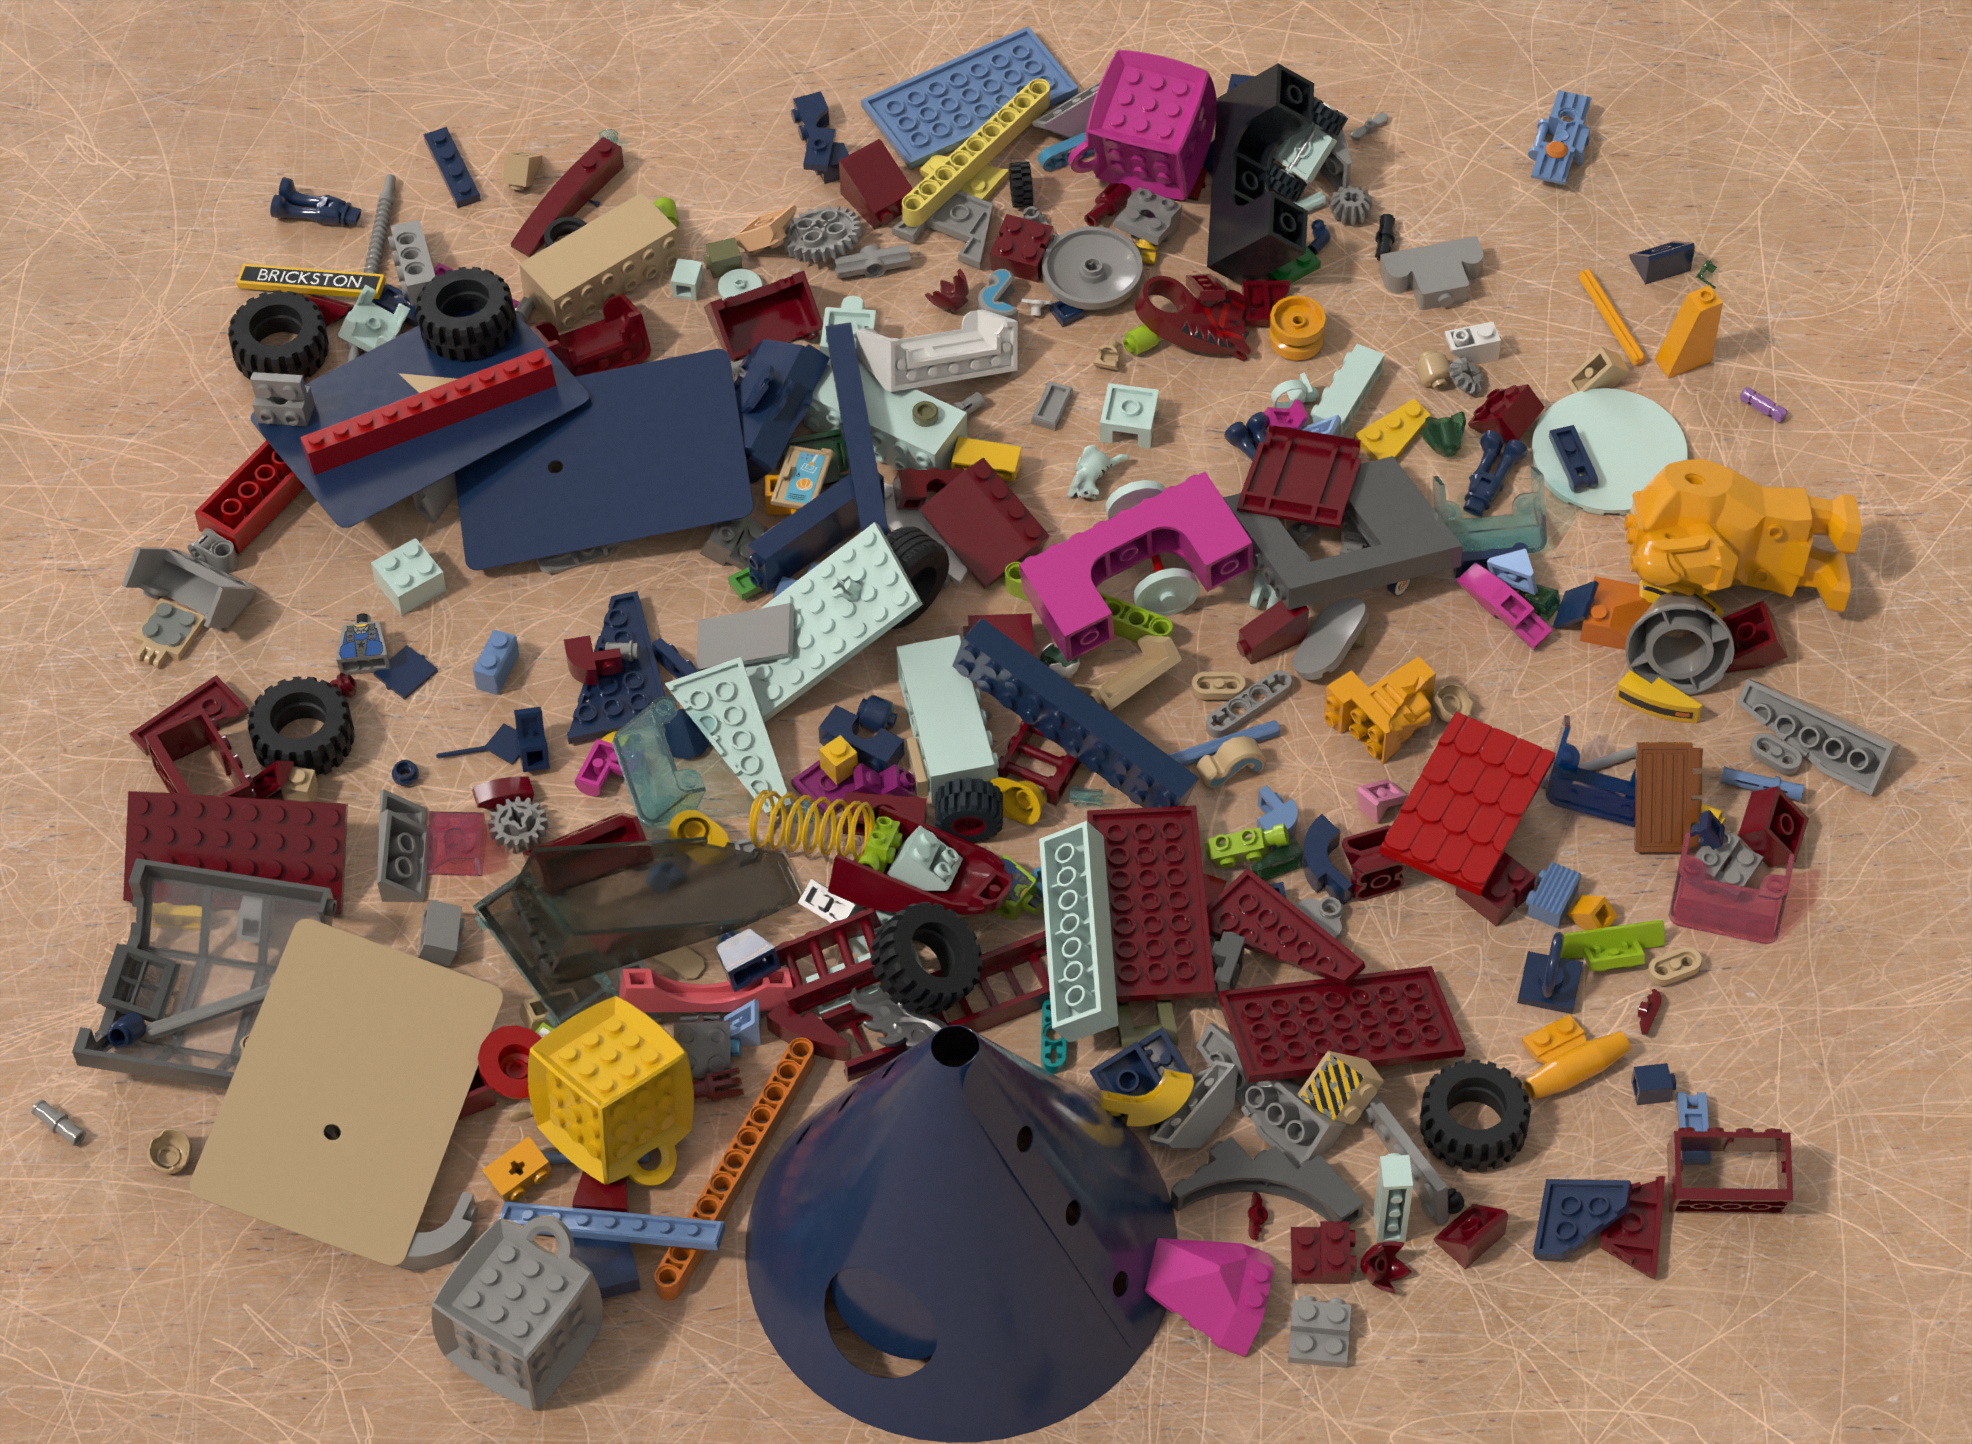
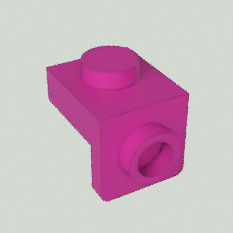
M1297 399L1294 400L1289 409L1267 407L1264 411L1269 420L1268 426L1274 425L1301 430L1308 420V415L1301 400Z

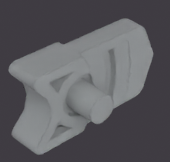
M1298 522L1289 527L1287 532L1299 546H1303L1318 533L1320 528L1316 524Z

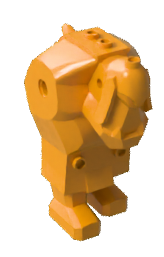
M1702 458L1668 464L1649 482L1644 490L1635 491L1632 494L1633 504L1630 514L1626 515L1624 522L1630 571L1637 572L1638 576L1645 583L1688 596H1693L1696 590L1704 595L1728 588L1731 585H1747L1777 592L1789 597L1793 596L1796 587L1816 588L1828 611L1839 613L1845 611L1851 589L1845 554L1853 555L1856 552L1862 529L1855 496L1842 494L1834 500H1828L1807 495L1806 488L1762 487L1730 468ZM1813 535L1828 536L1839 552L1822 550L1812 546Z

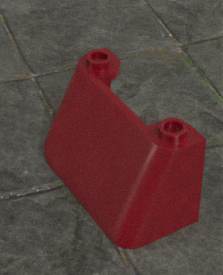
M805 271L792 274L790 277L780 279L771 284L727 297L724 300L721 298L712 301L704 307L722 349L728 352L730 361L734 362L744 359L747 354L750 355L753 348L763 339L789 342L804 336L806 341L819 336L818 331L823 329V322Z
M624 293L610 297L605 301L602 308L603 320L562 335H558L556 327L550 322H540L529 326L574 377L636 365L647 360L651 353V346L642 313Z

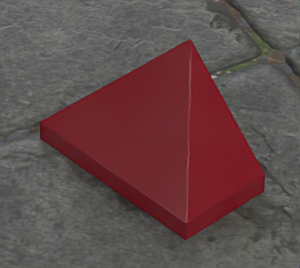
M316 294L303 295L318 306L324 316L326 327L346 317L355 306Z

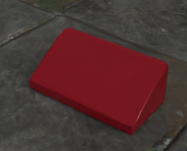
M276 761L252 778L255 784L253 790L257 797L267 799L282 789L287 782L294 761Z

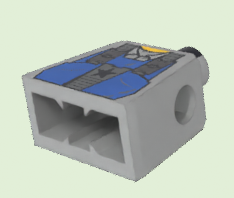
M358 614L355 617V624H348L342 627L336 655L340 673L349 675L391 669L381 625L377 621L371 622V616L368 614Z

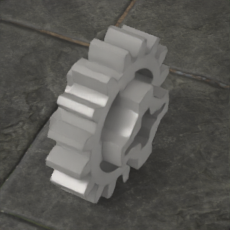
M516 797L513 803L506 799L505 806L497 804V812L490 813L491 820L488 821L491 839L496 840L498 847L504 844L506 851H509L511 847H515L516 852H520L523 846L527 850H531V843L539 845V837H546L545 829L548 828L546 812L544 809L541 810L540 803L537 802L532 805L531 798L521 802L520 797Z

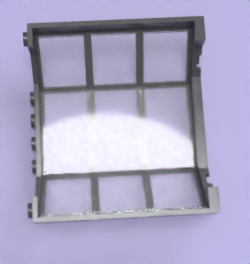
M136 858L129 879V885L133 894L132 907H137V923H131L127 945L181 964L164 1018L270 984L295 924L302 919H312L332 926L337 902L333 900L330 888ZM128 958L123 976L138 980L143 962ZM149 964L143 982L158 987L163 969ZM121 980L115 999L130 1003L136 985ZM141 987L135 1005L150 1010L156 992ZM262 1004L156 1039H150L146 1030L142 1038L129 1047L121 1048L114 1047L109 1042L107 1033L110 1025L124 1016L125 1013L106 1008L99 1030L95 1033V1038L91 1029L80 1027L72 1053L77 1066L228 1090L242 1055L240 1041L251 1033ZM144 1020L146 1025L149 1024V1023H152V1022H149V1021Z

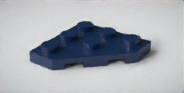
M1546 1179L1533 1249L1535 1259L1565 1260L1629 1211L1633 1188L1631 1181Z

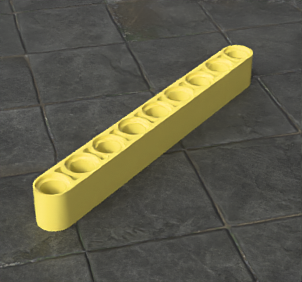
M1034 79L909 192L902 200V220L904 224L909 227L922 225L1050 106V84L1044 79Z

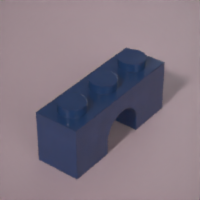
M837 705L834 706L818 727L819 743L825 746L841 735L857 752L858 763H862L877 773L895 764L897 765L905 755L904 739L883 728L871 738L862 739L857 737L856 735L859 733V716Z

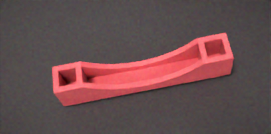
M781 968L737 992L733 991L729 981L713 984H691L669 979L652 969H623L619 997L644 1013L733 1012L753 999L759 1001L760 1012L772 1011L782 1001L789 1006L784 992L793 989L789 968Z

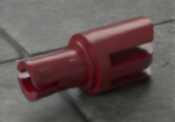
M1110 183L1096 197V205L1084 216L1085 222L1089 226L1097 227L1105 216L1114 215L1131 196V188L1124 183Z
M739 1067L708 1073L706 1077H703L704 1080L693 1082L694 1099L707 1097V1099L715 1101L744 1095V1090L741 1088L715 1093L718 1090L740 1086L742 1080L739 1077L713 1082L715 1079L739 1074Z

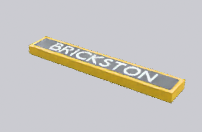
M243 264L236 284L240 289L281 290V292L291 291L295 293L356 298L359 297L364 286L367 285L376 290L373 299H380L386 278L384 274Z

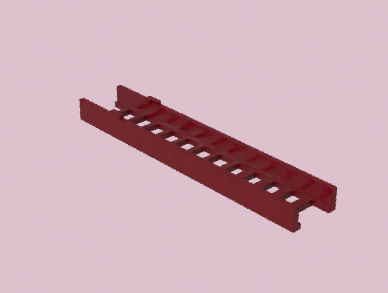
M1046 930L979 956V959H982V970L979 971L980 979L978 982L991 1007L973 1013L964 997L958 1003L965 1017L947 1023L941 1012L935 1014V1018L943 1021L947 1026L961 1025L979 1033L1042 1009L1044 1001L1050 999L1049 977L1039 960L1040 957L1047 955ZM1029 962L1042 988L1024 994L1011 968ZM941 970L930 974L941 977ZM1004 971L1016 998L999 1004L986 978ZM851 1003L821 1014L822 1021L835 1032L840 1033L850 1029L863 1054L844 1062V1074L848 1082L874 1072L908 1050L907 1041L895 1047H883L870 1052L857 1026L863 1024V1021H872L873 1018L866 1013L854 1009Z

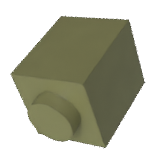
M735 237L706 244L707 254L703 255V261L706 270H711L713 279L721 277L731 270L742 269L741 254Z

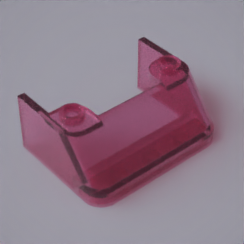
M1685 832L1669 909L1671 922L1684 928L1761 944L1775 942L1781 927L1795 855L1789 854L1785 875L1771 874L1764 877L1760 890L1705 879V864L1700 859L1686 856L1690 833Z

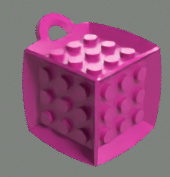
M1117 50L1097 90L1088 120L1085 141L1079 144L1069 155L1068 163L1071 169L1076 173H1086L1093 170L1096 178L1108 183L1127 184L1131 191H1136L1138 187H1141L1165 198L1187 199L1204 164L1216 122L1217 97L1209 72L1165 56L1139 51ZM1094 147V159L1083 162L1081 160L1082 155Z

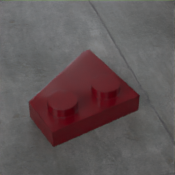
M1242 281V295L1246 299V307L1244 309L1245 326H1270L1272 308L1279 300L1286 298L1290 291L1291 281Z

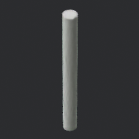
M1636 746L1550 774L1548 786L1636 757ZM1549 775L1545 776L1540 785L1541 788L1547 786Z

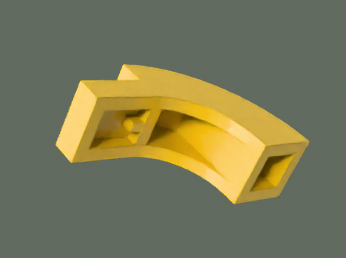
M1164 1069L1160 1083L1151 1092L1141 1096H1129L1101 1090L1099 1103L1102 1108L1113 1116H1121V1113L1125 1114L1124 1118L1127 1126L1156 1124L1171 1117L1184 1105L1193 1089L1194 1079L1192 1074Z

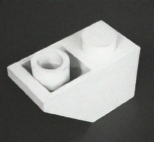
M1494 322L1444 332L1452 354L1460 358L1465 357L1468 362L1473 361L1474 365L1499 360L1501 339Z

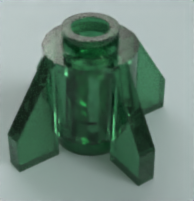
M1461 411L1451 417L1439 419L1433 417L1425 418L1427 427L1421 429L1423 440L1437 454H1442L1443 457L1456 455L1457 451L1462 448L1461 441L1466 425L1465 413Z

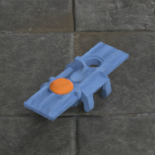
M1558 90L1549 119H1540L1538 121V132L1535 142L1528 152L1529 158L1536 161L1531 178L1565 185L1573 157L1577 159V165L1581 166L1585 157L1584 146H1588L1591 138L1590 128L1585 126L1584 122L1592 97ZM1569 116L1573 118V121L1565 122L1561 118ZM1547 133L1554 135L1553 141L1550 143L1545 142Z

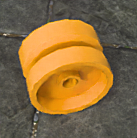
M1296 295L1283 298L1273 306L1270 314L1269 342L1276 354L1284 359L1299 361L1314 357L1322 349L1325 338L1326 316L1325 310L1319 302L1310 297Z

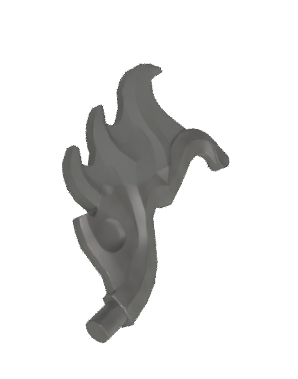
M853 988L851 991L850 1001L854 1009L866 1013L873 1018L872 1022L863 1021L864 1026L871 1031L887 1035L886 1038H877V1042L883 1046L895 1047L907 1041V1049H910L947 1026L937 1018L919 1015L914 1011L909 1012L903 1009L902 1004L892 1002L890 1000L891 996L887 992L884 993L881 988L872 994L864 996L859 995L856 988Z

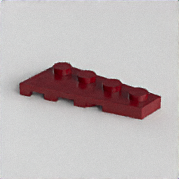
M215 675L129 733L139 749L148 756L150 753L145 739L146 735L204 708L209 718L214 716L218 725L221 726L249 714V710L233 691Z

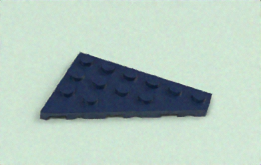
M638 591L611 596L608 606L609 610L605 615L602 632L598 636L594 652L605 650L607 642L629 643L630 640H633L634 643H639L640 646L639 659H634V661L622 659L623 672L597 676L599 685L583 684L578 698V706L573 714L570 731L567 732L569 744L601 738L615 731H633L652 727L653 720L670 713Z

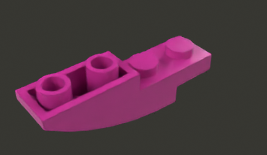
M1474 563L1456 580L1493 617L1497 616L1532 650L1552 633L1553 629L1534 612L1535 608L1482 566Z

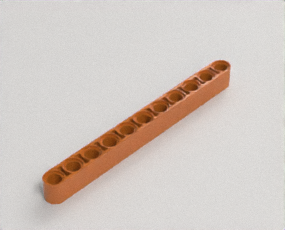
M800 1037L790 1042L687 1218L724 1221L814 1067V1048L809 1039ZM806 1054L804 1057H798L797 1055ZM793 1076L791 1079H785L784 1077ZM773 1098H780L778 1101H771ZM761 1120L768 1121V1122L763 1123V1124L757 1123V1122H759V1121H761ZM754 1143L752 1146H745L744 1144ZM734 1165H739V1166H741V1167L738 1168V1169H733V1168H731V1167L734 1166ZM720 1188H727V1189H728V1190L723 1191V1192L717 1191V1190L720 1189ZM706 1211H714L713 1214H704ZM669 1247L654 1274L656 1290L660 1298L669 1301L680 1296L705 1254L706 1249ZM679 1257H687L684 1261L676 1260ZM666 1280L674 1281L671 1284H663Z

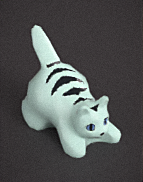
M1095 445L1085 447L1075 466V471L1077 472L1073 477L1067 497L1072 498L1077 493L1079 498L1085 497L1096 500L1095 495H1098L1100 491L1095 487V482L1109 468L1128 460L1129 456L1127 454H1119L1109 459L1106 453L1099 451Z

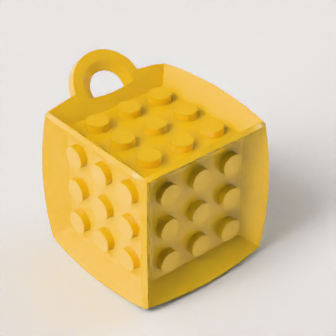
M614 996L571 1017L530 1048L528 1089L534 1119L539 1130L567 1159L603 1184H610L628 1176L639 1185L654 1186L665 1182L673 1174L677 1163L675 1145L692 1129L694 1086L687 1052L662 1026L634 1005L618 996ZM658 1147L661 1152L660 1165L652 1171L641 1168L637 1161Z

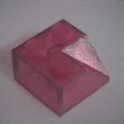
M430 811L427 829L428 875L482 876L487 839V825L484 812Z

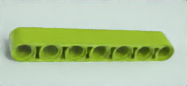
M1012 562L1005 569L1006 591L1015 597L1029 602L1022 591L1019 564L1022 562ZM1099 592L1111 610L1112 615H1114L1112 618L1115 635L1136 643L1144 635L1166 636L1173 639V625L1167 617Z

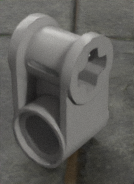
M205 528L202 531L203 535L195 543L191 542L188 545V550L192 556L227 573L235 571L238 567V559L233 543L210 528Z

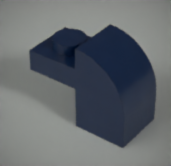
M541 706L514 710L516 740L523 772L550 769Z

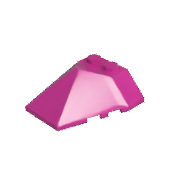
M1157 1238L1145 1292L1170 1312H1177L1189 1321L1188 1325L1194 1330L1198 1328L1210 1337V1342L1218 1348L1245 1357L1264 1318L1274 1266L1269 1253L1243 1243Z

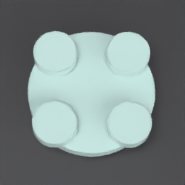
M747 269L731 270L721 276L718 283V291L722 300L762 287L759 275Z

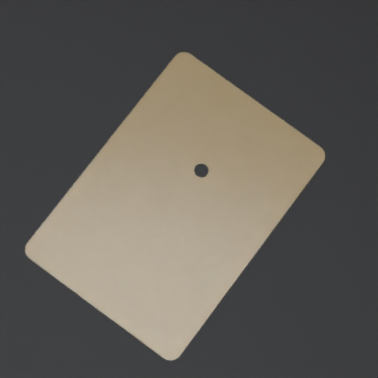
M312 919L298 921L292 930L190 1180L192 1194L199 1199L384 1265L397 1266L401 1264L410 1247L478 1067L477 1058L480 1045L491 1033L503 1000L501 990L493 984ZM331 1124L338 1126L341 1131L340 1137L336 1140L327 1139L324 1136V1128Z

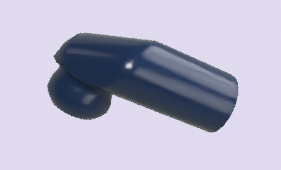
M1317 219L1311 224L1314 240L1308 245V248L1315 255L1330 241L1328 227L1321 219Z

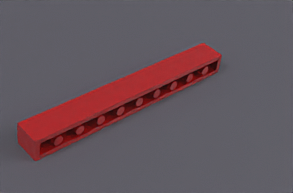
M541 348L304 435L300 439L306 460L313 474L317 475L557 386L552 363L544 349Z

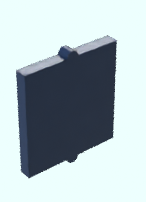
M1596 580L1565 591L1553 624L1555 629L1587 619L1591 605L1595 601L1594 596L1599 585Z
M406 645L389 660L391 669L377 670L374 672V676L386 685L387 690H393L405 700L437 673L438 669L428 662L424 655H419Z

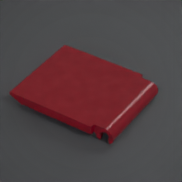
M1269 425V432L1266 433L1265 442H1259L1240 494L1237 511L1340 528L1361 468V458H1359L1361 440Z

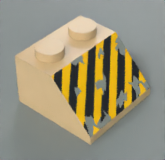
M1327 1051L1297 1095L1332 1120L1354 1125L1371 1099L1376 1095L1384 1080L1367 1059Z

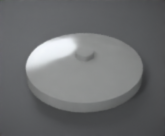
M1080 227L1061 234L1051 242L1043 256L1042 275L1048 290L1061 302L1080 309L1098 310L1113 307L1124 302L1137 290L1142 279L1143 263L1138 248L1125 235L1104 227Z

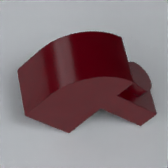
M590 635L564 639L568 669L572 677L577 681L587 685H599L597 676L623 672L620 648L593 652Z

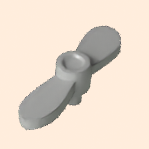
M1380 113L1373 119L1368 118L1364 126L1355 129L1351 133V139H1360L1366 133H1373L1374 128L1387 123L1388 115Z

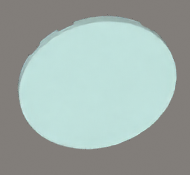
M1600 388L1585 392L1580 391L1566 396L1553 404L1543 414L1536 425L1533 435L1532 461L1543 484L1567 504L1572 503L1583 508L1582 511L1593 514L1619 513L1621 516L1630 514L1633 504L1632 494L1635 491L1644 490L1649 482L1668 464L1687 460V444L1676 420L1654 401L1626 390ZM1570 425L1575 426L1597 474L1598 486L1591 488L1584 486L1581 487V490L1571 491L1568 478L1549 439L1550 430ZM1584 472L1577 473L1579 477L1585 476Z

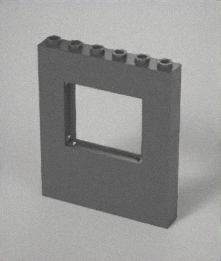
M1393 456L1361 464L1345 512L1371 547L1309 562L1279 521L1283 519L1237 511L1241 493L1223 497L1252 541L1254 567L1260 570L1266 584L1273 588L1277 599L1282 601L1288 610L1461 566L1463 545Z

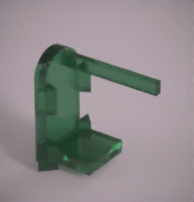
M1707 260L1696 275V278H1699L1715 289L1714 285L1702 278V273H1705L1706 270L1713 273L1717 267L1712 264L1711 260Z

